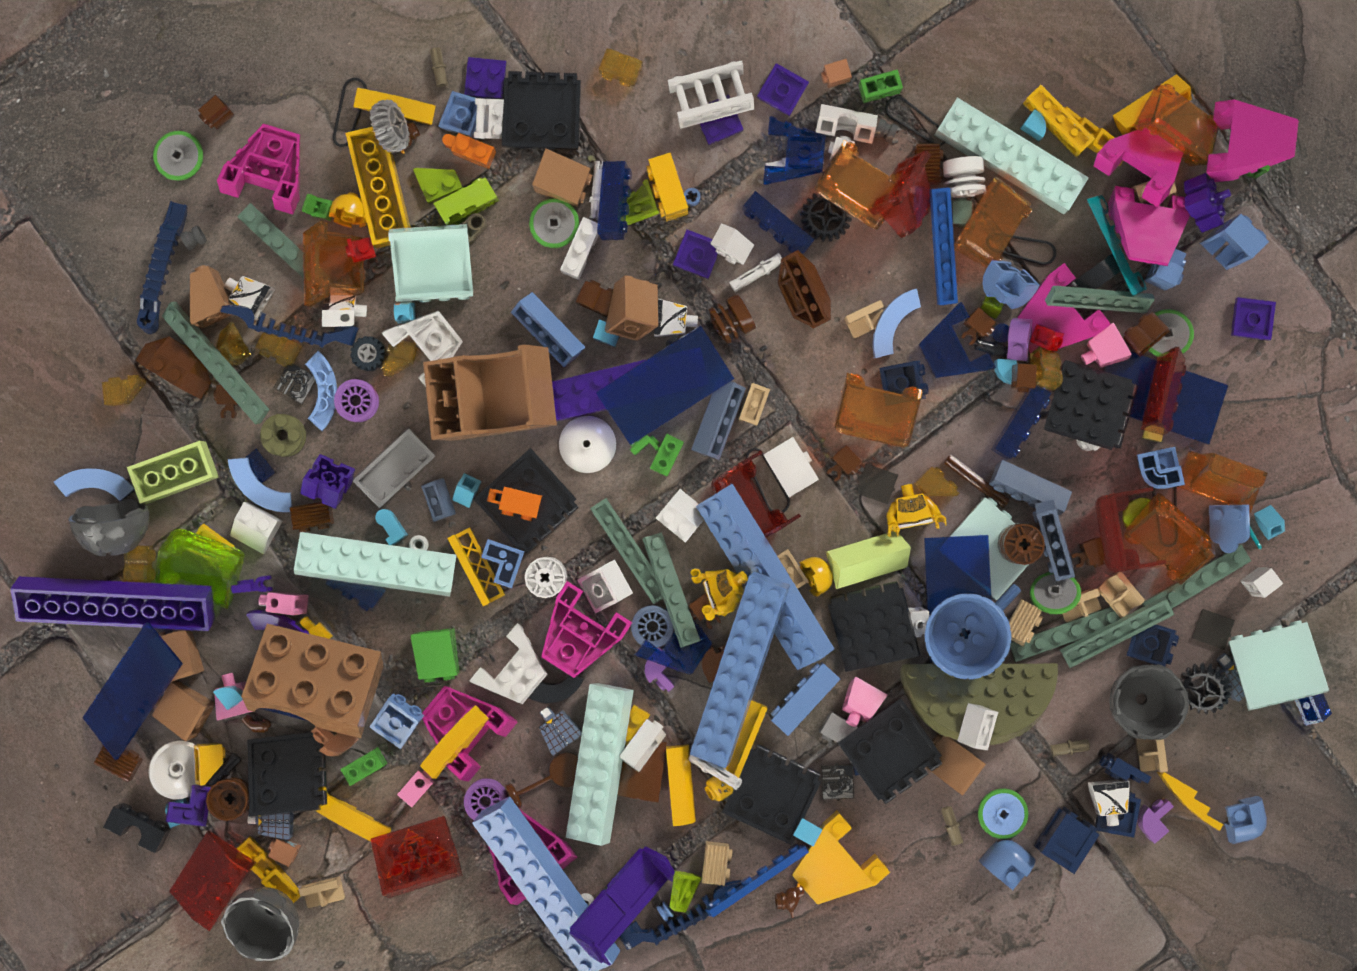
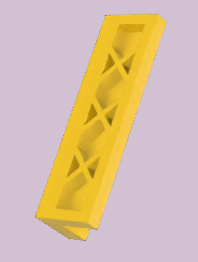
M1042 85L1034 90L1024 101L1023 104L1031 112L1036 109L1043 115L1047 129L1075 157L1095 140Z
M469 527L447 538L481 604L485 606L503 597L505 593L501 585L490 582L491 578L494 581L495 574L488 560L481 558L483 551L471 528ZM468 533L471 538L470 546L462 545L459 537ZM471 550L479 553L480 560L478 564L470 561L469 555ZM480 567L488 570L489 576L487 581L479 578L478 572ZM488 585L496 586L500 594L490 598L487 593Z
M751 700L731 762L726 767L727 771L738 778L767 711V706Z

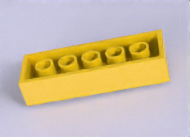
M373 127L347 132L345 134L372 245L376 249L390 246L389 229L411 228L393 153L384 150L382 145L379 144L373 132Z

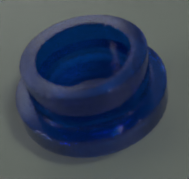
M1004 323L996 325L994 327L995 330L992 332L993 338L1000 343L1008 341L1010 326Z

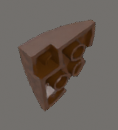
M661 741L640 772L624 761L622 762L617 795L659 802L667 742Z

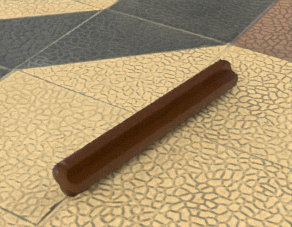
M949 455L945 459L944 463L987 497L992 498L1000 507L1004 508L1009 503V498L1001 492L994 490L988 482L953 455Z

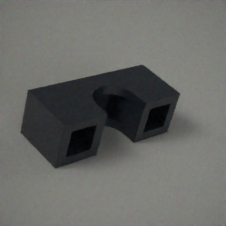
M125 803L118 804L112 808L103 827L121 836L127 833L130 826H136L141 832V839L138 845L153 853L161 850L171 830L166 827V823L159 820L154 821L149 818L148 814L132 810L130 805Z

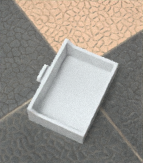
M794 437L764 454L788 497L819 480L810 465L811 457L807 451L802 452Z

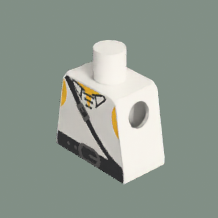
M244 276L238 282L229 278L224 285V288L232 292L229 300L235 305L250 308L254 313V320H258L260 312L264 310L275 291L274 288Z
M325 291L322 307V327L353 326L355 316L367 317V305H356L355 295Z
M658 299V327L654 329V337L685 335L686 327H697L698 316L687 315V306Z
M1115 779L1088 782L1095 812L1100 816H1106L1107 826L1119 825L1118 814H1126L1128 812L1129 781L1125 779L1118 781Z

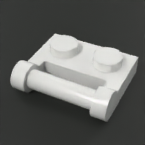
M475 98L477 114L474 138L502 139L504 100Z

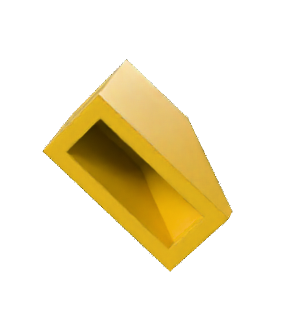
M207 743L194 745L196 784L200 786L205 785L223 764L225 748L222 747V744Z

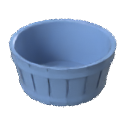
M977 594L955 595L941 602L931 613L925 629L926 648L932 661L946 674L960 679L981 678V676L984 677L995 671L994 669H997L1005 660L1004 658L1007 656L1011 646L1010 624L1002 609L990 599ZM962 628L970 630L967 639L959 636Z

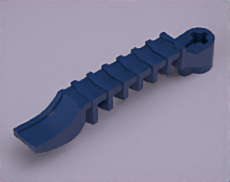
M170 201L166 218L159 228V234H157L154 253L151 255V264H149V271L145 276L146 282L143 284L144 289L142 294H140V310L137 317V325L146 334H154L159 329L161 302L158 298L159 295L164 293L161 288L162 285H166L164 277L169 274L167 266L172 263L170 255L175 254L172 248L179 244L175 237L180 236L184 229L188 206L185 204Z
M225 305L221 306L220 312L239 316L245 321L248 328L254 329L257 332L262 331L269 335L275 334L278 337H287L289 340L295 339L301 343L308 342L310 345L316 344L322 348L325 344L333 341L353 346L359 330L356 326H335L334 331H323L322 336L317 335L318 331L312 329L310 337H307L308 329L301 327L299 334H295L297 327L293 325L290 326L289 332L284 331L286 324L280 322L278 329H274L276 319L273 318L269 319L267 327L263 326L266 313L260 312L257 323L254 324V313L246 306Z
M741 880L726 882L724 886L718 885L714 889L713 898H722L725 896V891L732 887L737 888L740 886ZM704 895L701 899L706 907H709L708 903L710 900L707 895ZM697 903L694 905L697 914L694 915L691 909L685 912L688 917L684 920L681 914L676 917L679 922L675 925L672 919L666 922L669 926L668 929H665L662 923L657 926L658 930L654 932L652 927L641 929L638 923L634 921L624 930L619 938L627 950L643 941L655 943L657 946L660 941L668 940L670 936L677 935L681 930L685 931L689 926L696 925L700 920L704 921L709 915Z

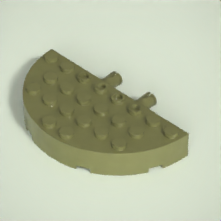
M1002 663L992 673L977 679L956 678L953 675L946 674L936 664H903L900 677L904 693L908 697L913 710L929 727L945 737L948 736L958 740L968 703L981 705L997 711L998 715L989 744L995 745L1023 735L1040 720L1056 689L1058 664Z

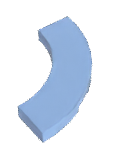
M917 289L899 295L881 313L877 321L875 333L873 334L872 348L874 358L894 354L893 337L898 324L908 313L921 307Z
M318 350L305 364L312 372L318 388L315 408L307 419L323 432L335 412L334 396L337 391V382L332 367Z
M249 458L228 459L231 475L245 496L266 509L277 512H290L289 508L292 507L291 492H279L264 486L254 475L250 467Z
M80 469L67 473L54 481L65 497L81 489L99 488L111 493L119 501H123L135 491L134 486L128 480L118 474L102 469Z

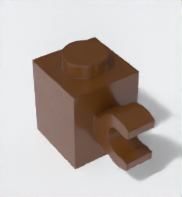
M978 307L963 323L968 330L961 335V339H964L966 335L971 336V342L968 344L971 346L976 342V336L980 339L984 336L988 337L995 330L993 325L996 322Z
M1012 365L1011 388L1017 389V392L1028 393L1029 389L1036 388L1037 365Z
M216 385L213 393L214 400L218 405H225L220 412L221 418H226L227 411L231 412V418H236L235 405L238 404L222 385Z
M845 445L831 458L836 465L829 468L826 473L830 474L832 471H835L837 477L833 481L836 482L841 478V471L845 475L850 473L854 475L861 468L859 464L862 461Z
M1094 537L1078 544L1081 552L1070 555L1071 558L1078 557L1080 559L1079 563L1074 565L1076 568L1082 567L1085 562L1088 566L1093 565L1096 568L1104 565V561L1109 559L1101 537Z
M706 592L689 604L691 608L689 610L694 620L698 618L701 621L705 618L702 608L710 605ZM715 615L714 619H716L718 623H721L720 618L717 615ZM706 620L707 627L713 629L710 621Z

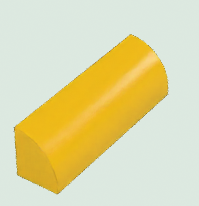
M1177 74L1114 114L1113 119L1122 135L1157 123L1192 100L1191 87Z
M689 744L666 746L673 826L696 822L691 762L689 761Z

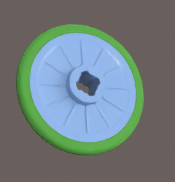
M996 789L982 799L978 809V818L980 825L986 833L998 839H1008L1018 835L1024 829L1028 820V808L1024 799L1017 792L1010 789ZM1002 810H1005L1007 814L1002 818L999 814H1001Z

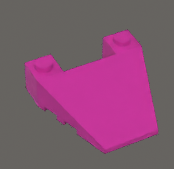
M1235 99L1215 102L1213 120L1220 130L1231 129L1228 153L1210 154L1208 156L1207 174L1215 182L1234 181L1246 173L1250 172L1252 174L1264 166H1272L1295 157L1298 119Z
M262 124L248 139V143L242 149L239 148L236 155L224 164L217 179L220 193L239 198L245 182L275 191L272 196L274 208L293 215L300 200V135Z
M1152 124L1109 140L1097 153L1093 166L1110 176L1124 160L1152 179L1146 184L1142 198L1158 208L1170 193L1186 143L1156 124Z
M1115 186L1108 202L1109 218L1116 225L1114 229L1122 238L1121 244L1128 259L1168 266L1190 217L1185 208V197L1172 195L1167 207L1159 206L1157 208L1154 205L1135 202L1134 189Z
M1065 263L1044 277L1033 297L1017 317L1033 319L1031 336L1036 324L1064 333L1063 343L1060 348L1090 339L1111 324L1099 309L1083 320L1073 307L1048 306L1045 299L1052 286H1066L1076 279ZM1029 342L1028 351L1032 357L1051 352Z
M567 581L556 597L541 657L575 678L624 637L632 622L616 612L606 628L574 608L584 591Z
M444 686L422 713L424 715L422 719L436 744L474 706H477L489 718L469 746L463 748L454 761L446 765L460 780L469 782L481 768L468 755L489 728L497 735L506 737L518 722L504 709Z
M520 810L562 869L578 858L567 841ZM489 847L501 891L510 904L519 905L526 897Z

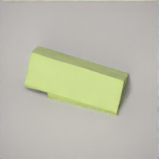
M893 531L890 537L886 533L826 551L836 589L908 567L911 547L900 534L897 537V533Z

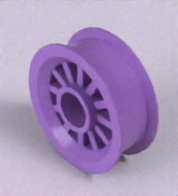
M352 379L339 386L334 396V404L337 412L344 419L352 422H364L376 413L379 406V397L371 384L363 380ZM355 396H360L361 403L358 406H354L352 402Z
M480 779L474 782L465 794V811L471 819L475 820L479 815L478 810L480 808L484 810L498 803L495 802L496 800H504L508 797L507 792L496 780ZM481 797H489L491 804L484 805L481 802Z

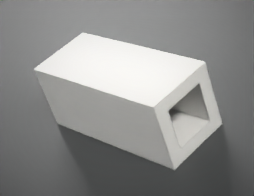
M646 719L619 757L629 766L640 772L666 736L662 730L663 726L655 720L652 723Z

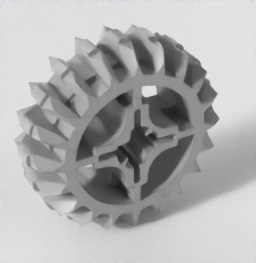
M392 100L378 101L370 110L371 126L373 127L376 139H378L383 149L388 152L402 151L410 142L407 120H405L401 108Z

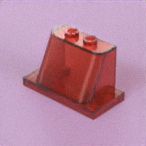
M927 150L898 163L891 174L897 180L891 192L876 198L869 209L873 216L880 213L900 238L906 237L922 225L921 221L929 213V189L931 188L925 164L931 155Z

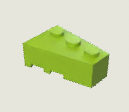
M485 177L483 179H476L471 185L461 188L433 204L446 225H459L470 215L478 214L498 202L499 199Z

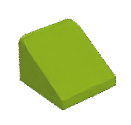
M985 296L980 308L988 316L997 318L1002 310L1003 303L999 302L996 297Z

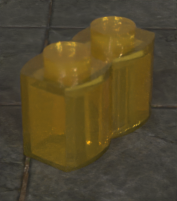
M607 48L599 67V73L606 80H619V83L625 87L635 86L643 67V62L637 58Z
M263 332L255 348L260 350L259 354L266 358L272 356L276 358V363L286 367L287 364L293 366L303 346L287 339V337H278L275 334L269 335Z
M1039 346L1030 355V364L1037 365L1036 386L1054 391L1063 382V375L1060 370V355L1057 352Z
M138 545L132 551L124 554V582L151 583L154 580L155 570L152 569V562L155 561L156 551L153 550V545Z

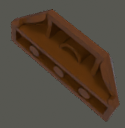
M799 250L782 258L778 286L793 318L809 325L813 329L830 321L831 300L815 265Z
M170 336L146 343L136 358V361L146 369L201 400L211 385L207 368L190 348Z

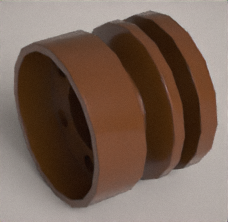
M737 293L726 299L727 309H724L720 303L716 305L719 311L718 314L713 307L708 309L716 332L727 345L732 342L730 333L736 340L739 338L737 329H740L745 335L756 329L751 314Z
M1013 524L1002 530L997 545L999 553L1005 560L1010 563L1027 565L1034 563L1041 557L1044 552L1045 542L1043 535L1036 527L1029 524ZM1022 541L1026 542L1027 546L1021 547L1019 543Z
M232 777L214 784L207 793L206 798L207 808L211 815L219 820L230 821L248 812V782L241 778ZM231 794L233 797H236V800L233 802L228 799V796Z

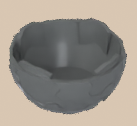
M125 499L119 503L95 507L82 506L76 509L74 515L68 519L70 529L76 540L84 549L97 556H106L108 552L111 555H119L132 551L144 538L150 521L147 504H140L136 499Z
M1160 664L1140 665L1126 669L1115 680L1110 692L1109 704L1114 720L1127 734L1136 739L1162 740L1167 738L1183 724L1189 709L1188 692L1182 682L1169 668ZM1140 693L1145 695V701L1142 704H1138L1136 701V697Z
M262 887L249 889L237 895L229 903L225 914H223L221 925L227 939L239 954L256 961L280 960L292 950L299 932V916L294 903L285 893L274 888Z

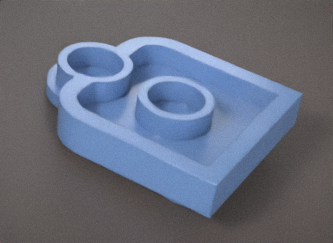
M1209 505L1210 538L1213 542L1219 544L1223 552L1233 553L1238 549L1239 543H1245L1249 539V505Z

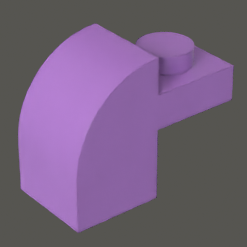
M1013 318L1011 320L1008 333L1007 359L1027 361L1033 319Z
M660 647L648 657L645 664V675L649 683L656 678V684L663 691L667 689L669 692L674 687V684L662 671L672 663V659Z
M1165 798L1156 800L1152 804L1151 809L1143 805L1138 814L1139 828L1154 844L1169 832L1160 821V818L1174 806Z

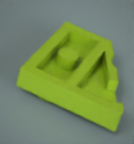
M413 169L428 204L463 188L455 170Z
M648 179L642 182L643 185L636 192L633 191L628 196V199L617 207L624 227L659 214Z
M675 871L669 908L685 913L701 881V877L697 874Z

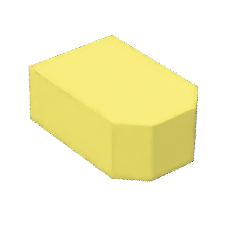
M1144 431L1142 438L1161 442L1163 435Z

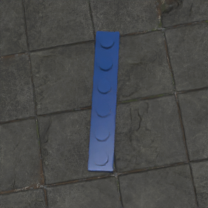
M950 187L929 189L937 305L958 303L951 190Z
M796 844L788 849L789 853L784 856H777L768 867L765 865L759 868L755 876L744 878L740 882V886L737 888L732 887L724 892L725 896L722 898H715L708 903L709 907L705 909L708 915L715 917L808 854L809 851L806 846H798Z

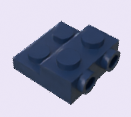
M920 361L879 368L886 406L926 399V394H929L928 385L923 382V375L926 374L924 364H920Z
M1155 624L1132 636L1126 656L1166 667L1167 664L1171 665L1174 654L1171 653L1172 646H1177L1179 635H1176V630Z
M1110 753L1103 755L1099 762V765L1105 768L1104 772L1118 781L1121 778L1126 781L1128 778H1131L1139 784L1142 781L1148 784L1152 778Z
M1129 792L1128 812L1126 814H1118L1119 825L1107 826L1106 816L1097 814L1095 822L1096 831L1134 838L1141 799L1135 797V793Z

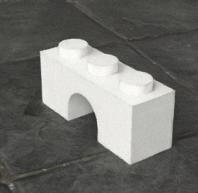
M821 104L816 132L835 136L837 130H847L853 134V140L872 144L878 115Z
M585 217L582 218L561 266V273L580 280L587 264L589 252L592 246L595 245L602 229L601 224Z

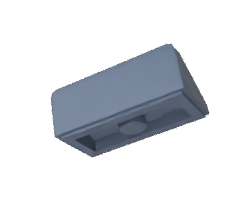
M443 478L421 486L433 522L456 514Z

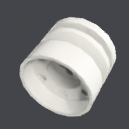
M960 157L943 162L944 176L953 178L944 183L945 187H950L951 198H969L986 192V186L981 185L985 182V178L976 176L984 172L982 157Z
M547 556L538 558L530 563L526 569L525 582L531 593L537 597L548 598L561 591L567 582L568 576L566 568L561 561ZM542 573L550 574V576L548 577L550 580L549 582H543L541 580L543 578V576L541 575Z

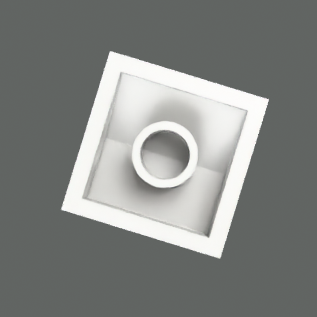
M681 489L678 490L656 517L658 521L685 543L704 520L696 507L698 503Z
M244 502L234 519L230 536L265 554L283 521L250 502Z
M615 559L577 580L595 613L633 594Z

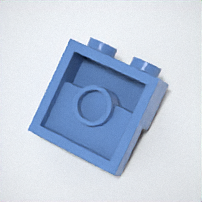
M452 91L438 126L441 129L457 134L461 133L477 140V138H474L477 114L475 98Z
M392 694L377 714L370 728L401 749L424 715L419 707L415 705L410 706L406 703V699L402 695Z

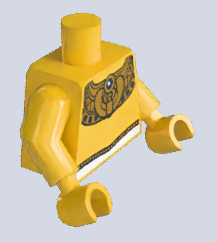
M912 484L901 486L903 497L894 499L886 515L888 524L887 535L889 537L891 536V531H895L898 537L900 529L934 523L933 520H935V527L939 529V522H943L945 526L947 525L945 516L941 514L937 505L928 496H924L923 493L914 495Z
M699 569L691 570V575L696 576L691 578L695 584L705 579L703 584L710 605L704 606L702 612L707 620H713L716 614L725 617L728 613L735 611L744 593L742 585L748 581V576L744 571L736 574L728 569L705 571V573H701Z

